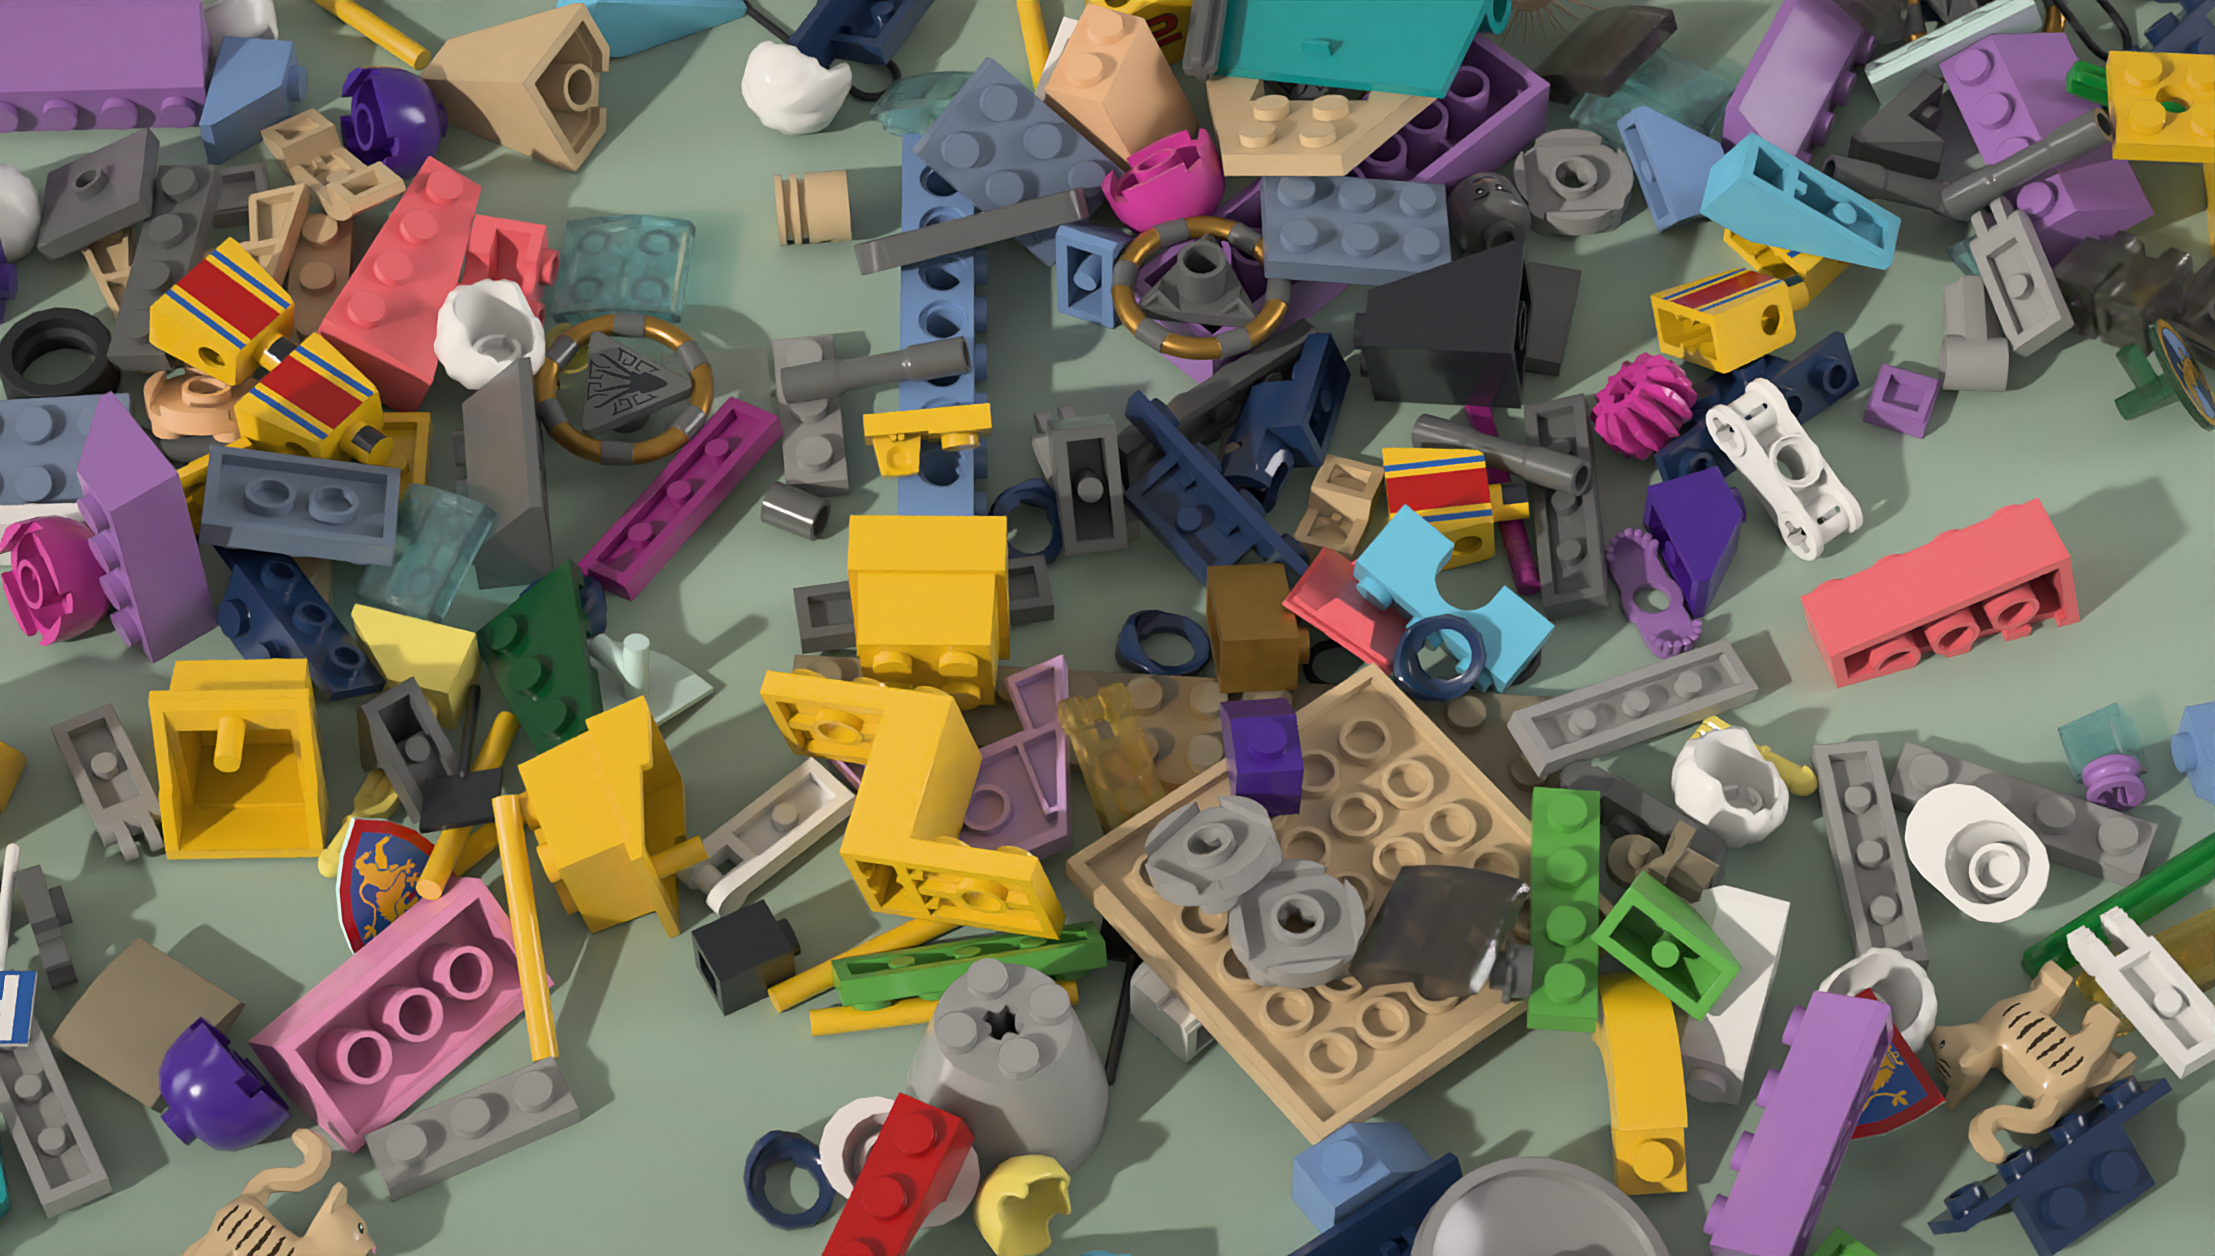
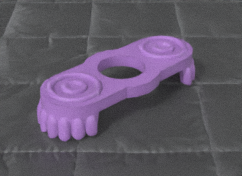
M1627 528L1624 533L1618 531L1615 537H1610L1605 554L1609 575L1620 594L1622 613L1630 622L1636 625L1646 646L1657 657L1667 659L1693 650L1701 636V620L1695 619L1691 621L1683 606L1684 597L1681 588L1674 580L1667 576L1657 557L1658 540H1652L1650 533L1643 535L1641 529H1636L1633 532L1631 528ZM1653 588L1664 592L1669 598L1670 605L1662 612L1648 613L1639 609L1634 603L1633 598L1637 592Z

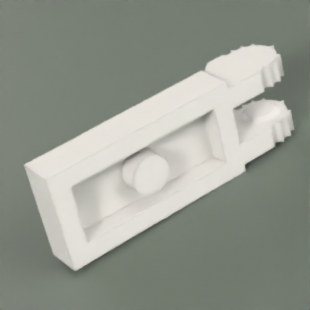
M2116 906L2099 916L2104 935L2107 936L2108 940L2113 943L2115 949L2120 953L2116 957L2099 938L2095 937L2094 932L2092 933L2084 925L2066 935L2068 948L2071 950L2075 960L2080 962V966L2088 975L2096 977L2095 981L2180 1079L2215 1059V1006L2153 935L2147 937L2122 908L2119 909Z

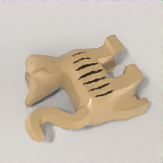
M2052 960L2048 961L2040 969L2038 976L2030 983L2029 992L1998 1001L1977 1022L1958 1026H1937L1928 1039V1044L1935 1053V1070L1949 1087L1945 1097L1946 1102L1944 1103V1107L1950 1111L1956 1108L1980 1084L1990 1068L2000 1070L2032 1105L2031 1109L2003 1104L1981 1110L1972 1119L1968 1138L1976 1153L1988 1163L1999 1165L2006 1161L2007 1153L1995 1138L1999 1130L2029 1135L2039 1133L2053 1126L2059 1117L2066 1116L2081 1103L2099 1097V1093L2112 1083L2130 1076L2137 1061V1057L2130 1050L2126 1054H2120L2111 1049L2121 1020L2101 1003L2092 1006L2088 1010L2081 1024L2082 1030L2080 1032L2069 1035L2053 1021L2060 1011L2061 1003L2064 1001V996L2072 985L2074 978Z
M297 1129L292 1134V1140L304 1154V1161L301 1165L297 1167L268 1168L254 1176L246 1183L238 1197L216 1212L209 1232L190 1245L182 1256H375L377 1246L370 1237L364 1220L347 1204L348 1189L340 1182L333 1186L303 1237L299 1238L286 1229L265 1208L267 1200L272 1193L300 1192L321 1181L330 1167L331 1148L326 1139L314 1130Z

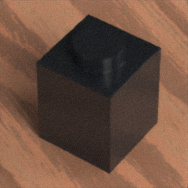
M764 899L691 931L696 967L724 1017L769 997V988L796 976L794 957L801 954L796 934L786 918L776 921Z

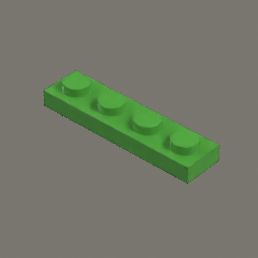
M1546 787L1533 788L1531 800L1528 945H1534L1531 995L1527 999L1528 1029L1595 1033L1598 1020V944L1590 938L1599 927L1600 791Z
M1093 921L1064 925L1060 940L1008 933L831 960L833 984L842 1006H853L855 1009L862 1011L883 1009L893 1003V999L918 995L924 1000L938 1001L946 989L957 978L967 973L968 968L980 959L992 958L1002 963L1028 966L1047 976L1050 975L1055 980L1062 981L1080 979L1090 973V969L1108 967L1105 940Z

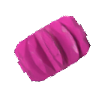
M1644 352L1638 355L1633 363L1626 360L1622 363L1621 369L1617 374L1608 376L1606 387L1595 395V400L1598 404L1592 409L1590 419L1595 424L1594 430L1602 436L1601 440L1614 452H1620L1626 458L1634 456L1642 461L1648 458L1654 450L1658 452L1664 448L1672 437H1680L1679 429L1685 422L1691 420L1693 414L1690 408L1695 404L1698 395L1691 388L1692 382L1684 376L1685 371L1672 360H1666L1661 354L1652 356Z

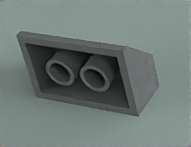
M531 357L517 358L462 403L464 428L452 430L456 466H466L467 478L456 479L460 516L470 515V528L459 529L463 566L475 565L479 590L529 585L535 580L546 577L554 570L541 420L538 416V401Z

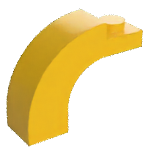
M1633 971L1598 973V1020L1595 1033H1592V1040L1600 1048L1607 1077L1615 1186L1626 1195L1687 1191L1684 1128L1688 1127L1682 1058L1672 1002Z

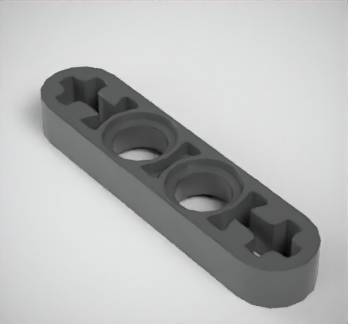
M1083 187L867 241L854 245L862 276L1090 217Z

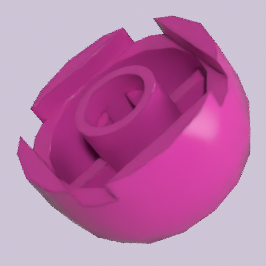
M1199 128L1198 139L1192 140L1188 130H1184L1156 140L1126 158L1132 168L1131 170L1126 172L1120 179L1112 170L1106 175L1101 184V188L1115 214L1126 228L1139 236L1153 225L1165 221L1198 215L1211 216L1218 209L1225 193L1226 176H1224L1221 157L1206 129Z
M58 515L39 516L15 522L5 529L0 542V554L11 551L12 570L1 573L2 584L10 609L20 628L28 637L36 635L37 630H39L44 637L39 644L43 646L67 641L94 628L105 617L111 603L99 580L101 576L106 574V571L96 560L88 543V539L95 536V533L83 522Z

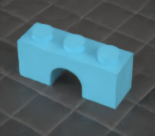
M1404 504L1356 560L1353 577L1359 581L1356 585L1357 590L1376 608L1385 611L1390 606L1409 622L1405 626L1406 630L1416 622L1430 616L1448 613L1467 619L1482 634L1487 653L1483 674L1472 687L1480 692H1485L1490 688L1496 694H1503L1548 642L1555 625L1505 585L1487 605L1476 610L1457 609L1445 602L1437 590L1435 577L1451 559L1455 544L1409 506ZM1440 629L1434 631L1426 638L1425 648L1435 652L1440 647L1458 662L1455 670L1459 675L1467 671L1471 663L1472 651L1468 641L1462 634L1453 629Z

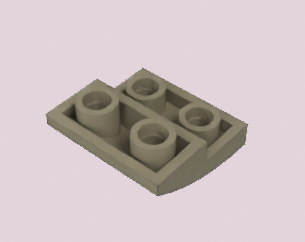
M138 937L90 985L49 1040V1043L150 1109L162 1114L167 1103L159 1090V1069L169 1047L200 1016L209 1020L226 1036L246 1004Z

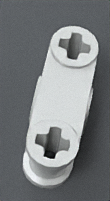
M1763 378L1755 379L1747 385L1745 394L1727 406L1722 404L1716 405L1707 412L1706 424L1714 442L1728 455L1747 482L1751 492L1758 498L1779 528L1786 545L1798 557L1806 561L1815 560L1824 551L1825 544L1841 533L1851 534L1862 526L1863 515L1855 497L1839 481L1821 455L1817 445L1809 438L1790 411L1783 394L1770 381ZM1762 404H1767V408L1765 409ZM1750 415L1752 419L1747 421L1744 417ZM1732 427L1734 432H1730L1729 428ZM1777 459L1783 461L1789 467L1792 480L1780 472L1777 466ZM1834 507H1839L1840 511L1837 512ZM1823 518L1824 522L1818 524L1817 519ZM1802 529L1804 530L1806 535L1801 534Z

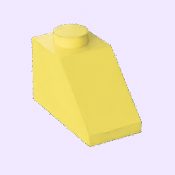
M355 604L351 616L357 643L386 681L382 692L414 676L440 726L456 730L466 708L468 689L472 684L477 683L483 670L476 633Z

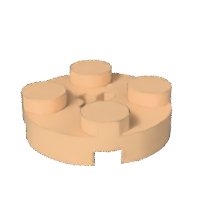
M184 363L185 374L167 379V370H161L153 374L144 385L145 413L151 421L152 433L156 437L177 439L185 435H213L214 439L224 443H232L241 438L234 405L260 382L253 378L252 373L240 385L229 386L187 363Z

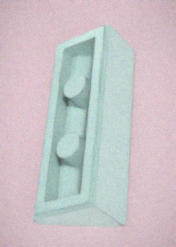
M1994 0L1865 64L1866 67L1863 69L1880 103L1883 105L1888 104L1924 71L1929 72L1938 79L1943 77L1944 75L1938 64L1990 34L2032 33L2042 26V20L2034 0Z

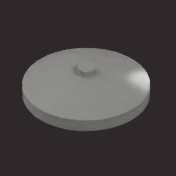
M1534 1156L1512 1157L1494 1161L1476 1168L1459 1179L1430 1209L1421 1223L1411 1251V1256H1670L1665 1243L1652 1222L1622 1190L1603 1177L1576 1164L1558 1159Z

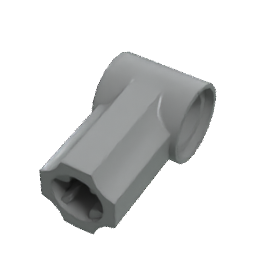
M1961 276L1954 283L1944 285L1942 295L1944 336L1941 342L1939 359V380H1942L1941 390L2004 392L2007 385L2009 368L2007 337H2000L1999 318L1982 276Z

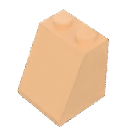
M1087 3L1045 86V104L1126 173L1132 169L1126 158L1156 140L1184 130H1188L1192 140H1194L1199 131V120L1145 19Z

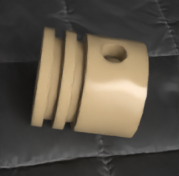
M846 169L804 172V179H797V173L789 174V180H782V174L774 175L780 247L787 246V240H794L795 245H802V239L806 238L810 239V244L852 241Z

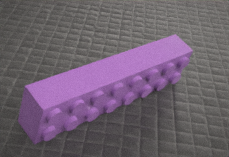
M1476 33L1445 98H1437L1343 177L1445 184L1447 198L1452 189L1463 179L1477 173L1495 172L1546 131L1550 84L1485 36ZM1371 92L1360 100H1367ZM1260 176L1211 216L1241 222L1262 234L1260 186L1263 176ZM1190 238L1170 245L1138 270L1134 294L1137 304L1177 263V255L1181 248L1190 242L1198 241L1200 238ZM1216 239L1258 315L1264 307L1268 278H1265L1264 269L1254 257L1226 241ZM1291 280L1292 288L1289 309L1272 334L1282 332L1302 318L1307 320L1351 284ZM1154 320L1175 334L1189 337H1213L1237 328ZM1265 340L1252 347L1251 350L1224 359L1189 360L1164 353L1161 355L1200 384L1216 374L1222 366L1235 362L1263 344Z

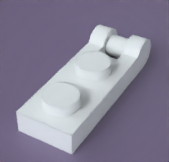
M811 756L702 841L709 856L708 860L675 874L689 889L695 890L699 888L707 895L706 904L717 915L724 917L731 914L743 905L748 894L851 815L856 800L855 795ZM727 859H730L736 867L726 875H723L717 867Z

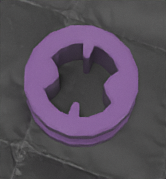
M2112 754L2090 762L2082 772L2083 783L2088 789L2086 794L2087 801L2118 812L2127 811L2138 806L2146 796L2145 785L2140 779L2142 771L2138 760L2130 755Z

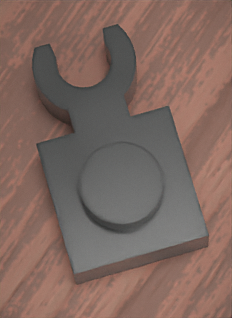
M40 864L14 872L52 991L77 983L78 980L61 930V926L73 923L62 886L59 885L48 889Z

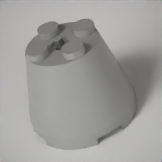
M992 958L980 959L974 962L968 968L967 973L957 978L946 989L938 1002L911 1062L906 1078L905 1094L963 1119L975 1137L972 1147L978 1155L981 1176L979 1185L998 1164L1012 1157L1042 1154L1052 1157L1069 1175L1074 1173L1092 1155L1104 1133L1108 1117V1081L1103 1062L1072 1008L1066 990L1056 984L1050 977L1034 968L1020 964L1002 963Z

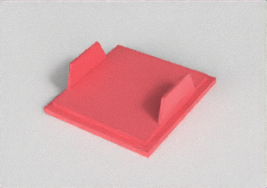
M1324 546L1283 601L1282 605L1366 663L1371 664L1374 662L1389 677L1393 672L1394 650L1401 636L1406 632L1405 626L1409 622L1390 606L1385 611H1382L1368 602L1356 588V585L1359 583L1353 577L1356 560L1351 562L1334 549H1328Z

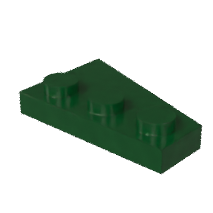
M570 558L565 560L476 632L480 655L538 755L589 731L585 720L604 712L598 671L591 665L587 637L592 635L589 615L582 610L579 591L585 588L582 569Z

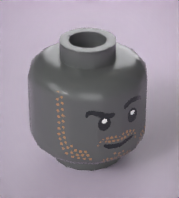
M1494 172L1474 174L1458 183L1446 198L1448 228L1460 248L1466 252L1478 253L1511 241L1524 242L1529 235L1532 224L1529 208L1514 185L1505 176Z

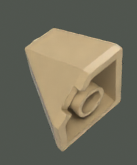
M584 3L569 4L450 38L420 75L434 93L437 103L440 102L444 106L449 125L565 171L576 172L606 132L607 107H598L600 72H609L610 47Z

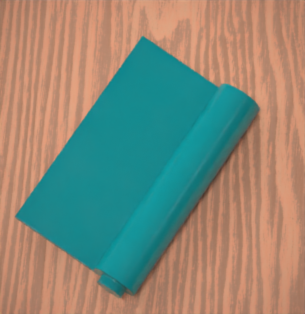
M1228 0L1218 70L1212 73V75L1444 99L1476 33L1493 35L1502 33L1510 17L1512 0Z

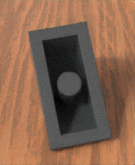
M1109 414L1047 421L1053 485L1065 556L1128 549L1116 423Z

